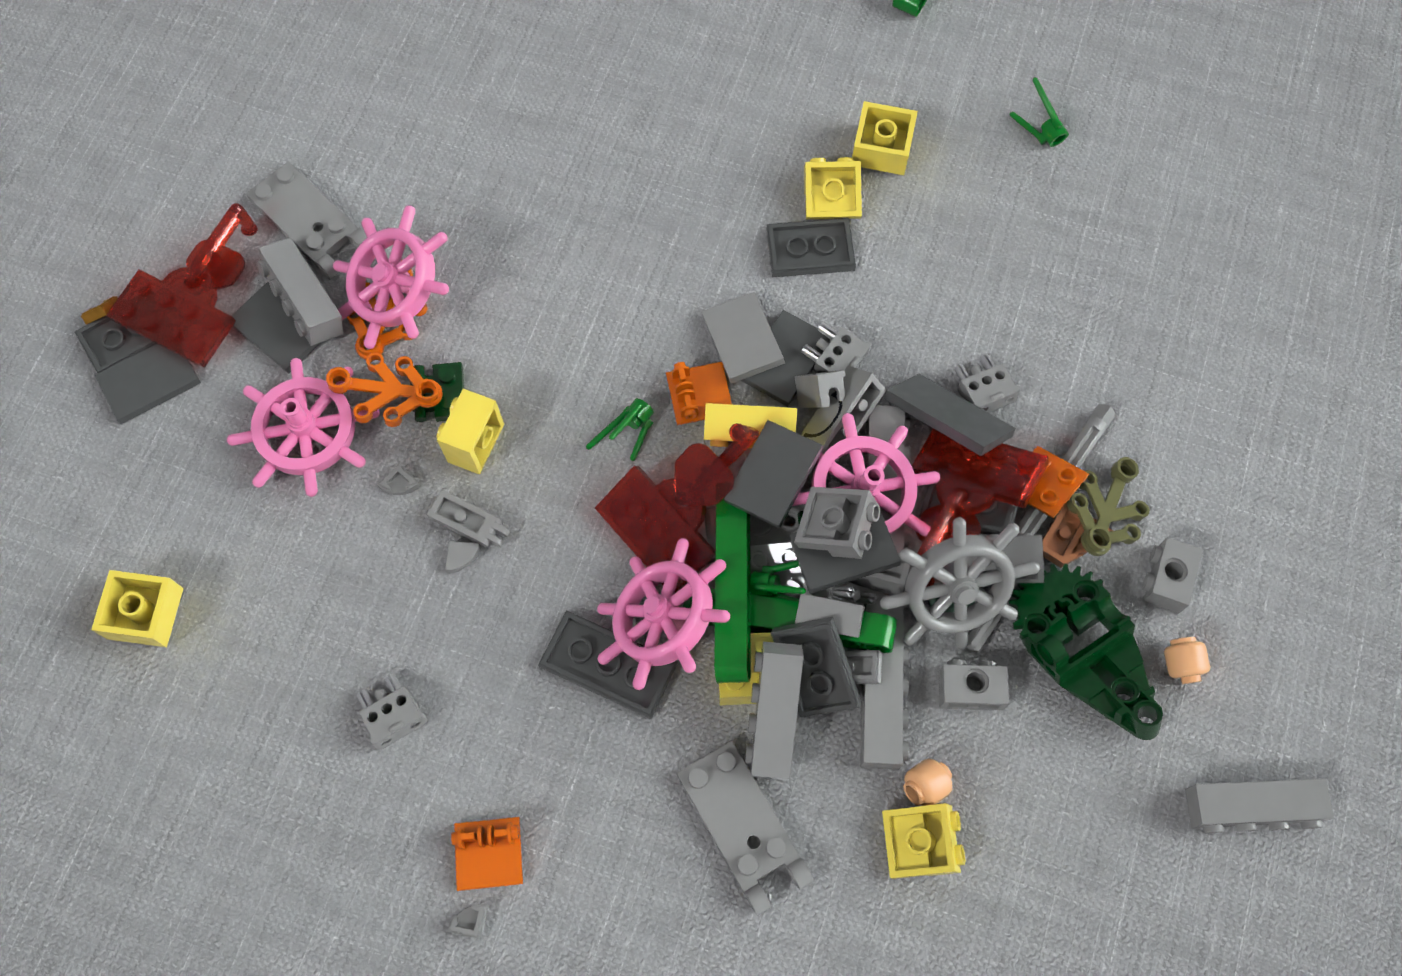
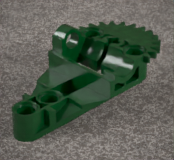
M1051 564L1050 572L1047 573L1044 570L1043 583H1017L1021 590L1013 589L1011 596L1016 598V600H1009V606L1018 611V617L1016 618L1018 620L1013 623V629H1022L1019 638L1027 648V652L1059 686L1118 726L1142 740L1155 738L1160 731L1163 711L1161 706L1154 700V687H1150L1143 665L1144 661L1133 635L1135 624L1129 616L1122 614L1115 607L1110 593L1103 587V580L1093 581V572L1091 571L1081 576V567L1079 566L1073 572H1069L1068 564H1064L1061 571H1058L1056 566ZM1081 597H1087L1091 600H1082ZM1099 621L1107 628L1108 632L1069 658L1064 645L1073 640V632L1079 636ZM1032 630H1040V631H1042V633H1040V634H1035V633H1032L1031 631H1032ZM1125 694L1128 695L1130 699L1124 700L1119 698L1117 695ZM1147 717L1153 720V722L1145 723L1139 718Z

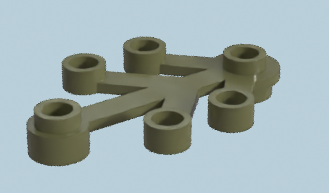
M1122 457L1112 465L1111 477L1113 481L1105 500L1098 487L1096 474L1090 470H1085V472L1089 473L1087 477L1089 483L1084 481L1079 488L1087 491L1098 516L1096 524L1087 508L1088 499L1085 495L1076 493L1067 501L1068 509L1078 515L1084 532L1081 535L1082 546L1093 556H1103L1110 550L1111 544L1119 542L1133 544L1141 537L1140 529L1136 525L1127 524L1121 530L1110 532L1108 528L1112 522L1130 518L1135 521H1141L1149 514L1148 505L1140 500L1132 505L1116 508L1125 484L1132 481L1139 473L1137 463L1129 457ZM1075 500L1079 502L1080 507L1076 505ZM1127 531L1132 534V537L1128 535Z

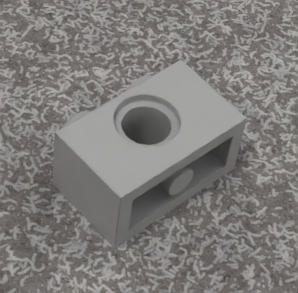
M1168 537L1159 546L1155 545L1149 558V562L1153 563L1151 573L1148 572L1142 584V590L1146 591L1143 601L1176 613H1180L1190 605L1203 549ZM1165 569L1174 573L1175 580L1170 579L1166 575Z
M951 660L947 664H943L938 671L940 709L1003 711L1009 705L1007 666H998V663L994 661L979 662L978 665H966V661ZM966 679H976L980 684V691L969 689Z

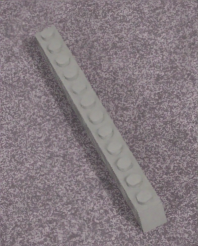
M876 405L866 420V436L888 442L899 426L907 427L909 435L910 418H906L905 411L896 406ZM904 439L898 450L909 461L910 445H905ZM866 453L865 469L873 465L877 456ZM887 464L883 470L885 474L884 479L898 477L892 467ZM901 489L880 492L900 505ZM880 507L883 519L887 521L892 515ZM903 523L895 532L890 534L899 554L904 547L909 546L910 532L909 529H904ZM867 588V593L876 594L877 599H872L876 601L875 604H864V611L889 615L898 621L893 650L891 653H882L881 684H862L860 767L899 770L903 765V761H908L909 754L908 742L903 741V729H908L909 712L903 709V697H908L909 680L908 678H903L904 666H908L909 648L904 647V636L909 631V617H904V606L888 610L883 609L880 606V600L890 595Z

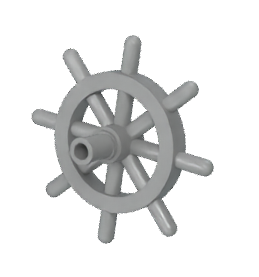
M957 517L953 521V538L936 544L922 556L907 548L900 551L901 560L913 566L906 580L905 592L883 597L880 600V606L888 610L909 605L918 621L904 636V642L907 645H913L930 629L939 633H955L956 647L964 649L968 645L969 630L987 623L997 614L1009 620H1015L1018 617V611L1007 604L1014 589L1015 579L1038 573L1040 565L1032 561L1013 566L1011 560L1003 549L1019 533V526L1017 524H1009L994 540H991L984 536L966 535V521L961 517ZM978 556L967 568V557ZM992 561L995 562L996 570L982 573ZM932 577L942 582L926 587ZM993 584L987 593L979 589V587ZM940 597L930 609L923 604L925 600ZM974 600L976 601L975 604L967 608L968 604L972 603ZM954 602V612H945Z

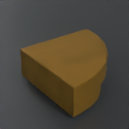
M112 296L104 300L100 305L83 312L80 317L87 325L108 315L121 306L122 303L117 296Z

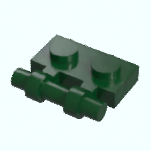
M462 363L432 365L433 375L428 376L425 375L423 365H415L414 368L423 379L434 380L441 386L443 397L436 406L430 408L419 406L412 410L415 421H426V412H434L437 422L447 421L453 399L459 397L462 389H464Z

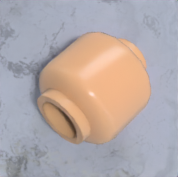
M1196 637L1170 640V646L1164 650L1169 676L1181 678L1182 684L1201 682V675L1207 674L1210 671L1206 645L1203 642L1196 641Z
M930 758L922 760L906 772L904 776L905 784L903 785L904 792L908 799L917 806L937 804L952 791V773L942 762L939 763Z

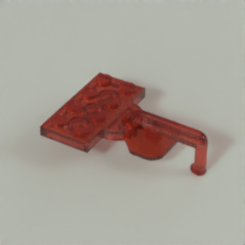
M238 203L232 204L210 237L195 246L186 260L187 267L170 272L162 281L138 269L106 316L112 321L205 368L236 322L232 316L214 307L217 301V290L232 286L245 268L243 256L226 247L225 244L239 224L242 226V234L246 236L256 234L258 231L257 225L254 224L252 218L242 205Z
M739 423L733 424L729 429L733 442L719 457L707 445L700 443L692 444L676 460L674 478L663 480L657 485L639 466L634 465L599 502L595 509L635 555L641 559L646 567L662 561H671L677 541L685 538L689 541V547L684 563L699 573L716 555V550L698 532L705 519L706 506L719 504L732 490L734 476L729 468L758 438L759 431L755 427ZM678 579L674 594L684 587L688 581Z
M933 428L911 466L915 474L932 471L940 474V480L936 483L938 501L941 504L926 509L920 517V520L931 528L926 537L916 532L918 539L923 542L917 554L922 556L936 544L953 538V521L957 517H961L966 521V535H980L981 525L975 514L988 509L995 500L1025 509L1048 466V456L1003 443L980 456ZM933 577L926 587L934 585L935 579Z

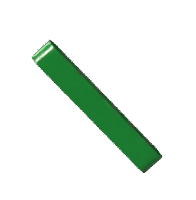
M733 482L717 483L716 560H724L726 562V569L715 577V609L727 610L730 613L728 622H715L714 670L717 684L750 682L751 678L750 514L724 501Z
M710 588L713 600L712 609H715V589ZM751 594V632L769 633L773 628L795 624L799 601ZM692 597L685 601L682 607L691 608ZM864 611L859 638L839 634L842 645L846 648L880 650L882 653H891L898 620L889 615ZM709 622L708 626L715 627V622Z

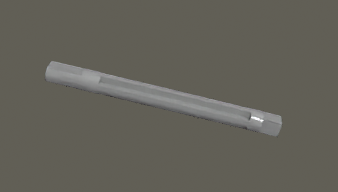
M1097 405L1084 424L1083 429L1062 458L1063 460L1078 468L1081 467L1116 416L1111 406ZM1030 505L1017 524L1019 526V533L1017 535L1021 533H1032L1035 535L1048 515Z

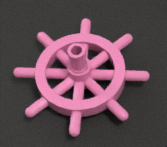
M411 205L404 208L398 228H386L377 231L372 219L364 218L361 224L367 238L356 249L350 263L340 260L333 263L335 271L346 273V293L349 300L337 310L341 314L342 320L355 311L361 318L370 322L364 340V346L367 349L375 347L381 326L395 327L403 324L407 336L411 339L417 338L419 331L413 317L423 308L431 292L446 295L449 292L447 284L434 281L435 263L432 252L447 241V235L444 232H439L427 242H424L418 236L410 233L415 216V208ZM407 244L412 253L401 261L405 245ZM393 245L390 257L388 259L384 249ZM376 258L378 264L375 265L374 268L370 267L372 262ZM414 266H416L415 277L410 276L407 272ZM366 278L372 279L373 283L365 288ZM378 294L376 304L373 309L368 301ZM391 295L395 307L386 311Z
M294 358L290 362L292 379L278 384L266 394L249 385L244 387L243 394L257 403L251 420V430L230 434L227 437V443L235 446L253 442L260 455L267 461L252 480L255 487H262L277 469L287 474L303 475L305 492L308 496L314 497L318 492L316 473L331 467L341 458L358 468L363 467L366 460L349 448L355 434V422L358 421H356L352 407L344 394L332 392L325 380L304 377L302 361L299 358ZM344 367L349 372L350 377H352L353 369L351 367ZM339 381L335 385H341L344 382ZM306 394L320 395L318 400L308 410ZM331 402L339 410L338 414L319 417ZM379 409L373 412L372 419L380 415ZM360 411L358 415L364 416L368 411ZM273 414L286 423L268 427ZM339 425L335 438L320 430ZM287 436L276 451L271 448L268 439ZM314 440L326 447L313 455L312 441ZM299 442L301 458L287 457Z
M850 413L844 414L842 423L846 439L831 446L824 454H820L816 461L817 465L813 472L811 487L826 488V477L829 472L847 484L832 488L860 489L871 492L879 506L892 515L890 519L885 521L890 534L895 532L904 523L924 537L929 536L932 532L931 527L911 513L917 499V486L939 482L940 474L936 471L914 473L908 459L898 450L908 435L907 427L899 426L889 441L886 442L875 437L858 436L853 415ZM862 453L877 456L873 465L865 469ZM850 454L854 474L835 461L844 455ZM887 464L892 467L898 477L884 479L885 474L883 470ZM901 489L900 505L880 492ZM810 491L799 493L792 506L806 504Z
M685 538L677 541L671 561L658 562L645 568L639 557H632L629 564L635 576L624 587L617 602L600 603L597 607L599 614L613 616L612 627L616 640L598 655V662L601 665H606L622 652L639 662L633 680V687L636 690H642L645 687L651 666H663L679 659L685 672H694L696 664L689 651L699 642L709 622L726 623L730 619V613L727 610L712 609V593L708 585L710 581L726 569V562L718 559L699 574L692 567L684 563L689 547V541ZM678 579L688 581L684 587L674 594ZM664 582L661 594H659L655 586ZM646 595L647 599L645 600L644 604L639 605L641 600ZM692 597L691 608L679 607ZM634 617L644 618L633 627ZM663 631L665 632L668 641L661 645H658ZM648 632L644 647H639L636 641Z

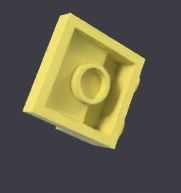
M842 157L832 162H826L825 158H812L810 162H805L804 195L806 220L861 219V161H854L851 157Z
M943 803L882 811L891 879L961 873L960 865H965L966 862L965 852L962 844L957 845L955 831L961 830V822L958 811H952V805Z

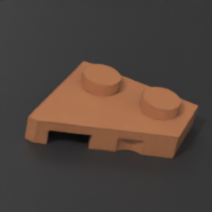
M1067 503L1054 517L1042 538L1043 557L1060 568L1064 564H1069L1088 553L1081 543V535L1084 532L1078 515L1068 509Z

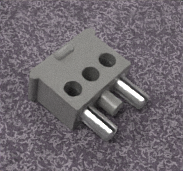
M822 322L818 327V331L832 341L829 343L822 337L818 340L815 346L824 351L822 354L807 344L802 348L801 353L815 362L814 370L817 372L845 370L847 366L857 368L868 354L871 344L870 342L865 343L843 327L837 332Z
M988 354L982 355L979 359L986 369L985 371H982L979 365H975L970 369L972 376H969L962 364L954 368L955 373L960 379L958 392L961 397H964L965 400L989 413L1016 402L1021 389L1020 386L1015 385L1003 363L995 366Z
M805 582L803 587L806 589V595L862 606L864 604H875L876 601L872 599H877L876 594L867 593L866 587L849 582L809 594Z
M390 674V677L397 690L391 679L387 676L385 680L392 693L387 695L384 688L377 690L374 693L378 700L377 702L373 703L367 690H362L363 695L360 692L357 694L363 710L359 711L372 737L370 743L378 750L386 748L428 722V718L419 710L409 690L405 686L401 687L395 674Z

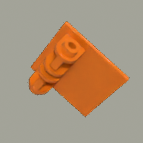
M678 362L674 364L672 371L666 372L677 425L705 420L706 403L732 405L722 362L691 368L686 366L685 362Z
M1037 446L1011 477V479L1024 481L1025 485L1018 507L1022 504H1029L1054 519L1086 480L1089 473Z
M520 817L454 824L451 841L452 845H455L457 891L523 884Z

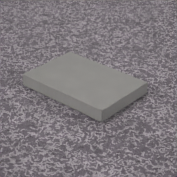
M755 292L701 311L731 384L785 364L784 357Z

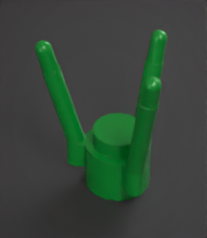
M1034 77L1033 83L1050 116V119L1041 126L1042 133L1012 111L1009 115L1034 135L1041 145L1048 142L1051 147L1062 143L1069 136V133L1059 120L1038 78Z
M636 398L630 406H627L616 419L586 445V449L590 450L613 429L614 431L609 435L610 440L615 439L627 425L633 429L641 427L642 429L630 457L631 461H635L647 431L653 424L649 419L654 413L652 407L645 401Z
M795 560L774 566L763 565L762 572L754 571L750 578L751 594L799 601L800 598L778 593L805 594L806 589L782 586L779 575H774L775 572L799 567L798 561Z

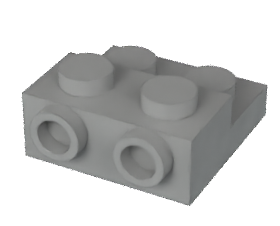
M811 487L794 543L798 548L828 550L832 557L862 559L864 550L871 548L872 534L870 527L872 522L879 520L880 506L869 490Z

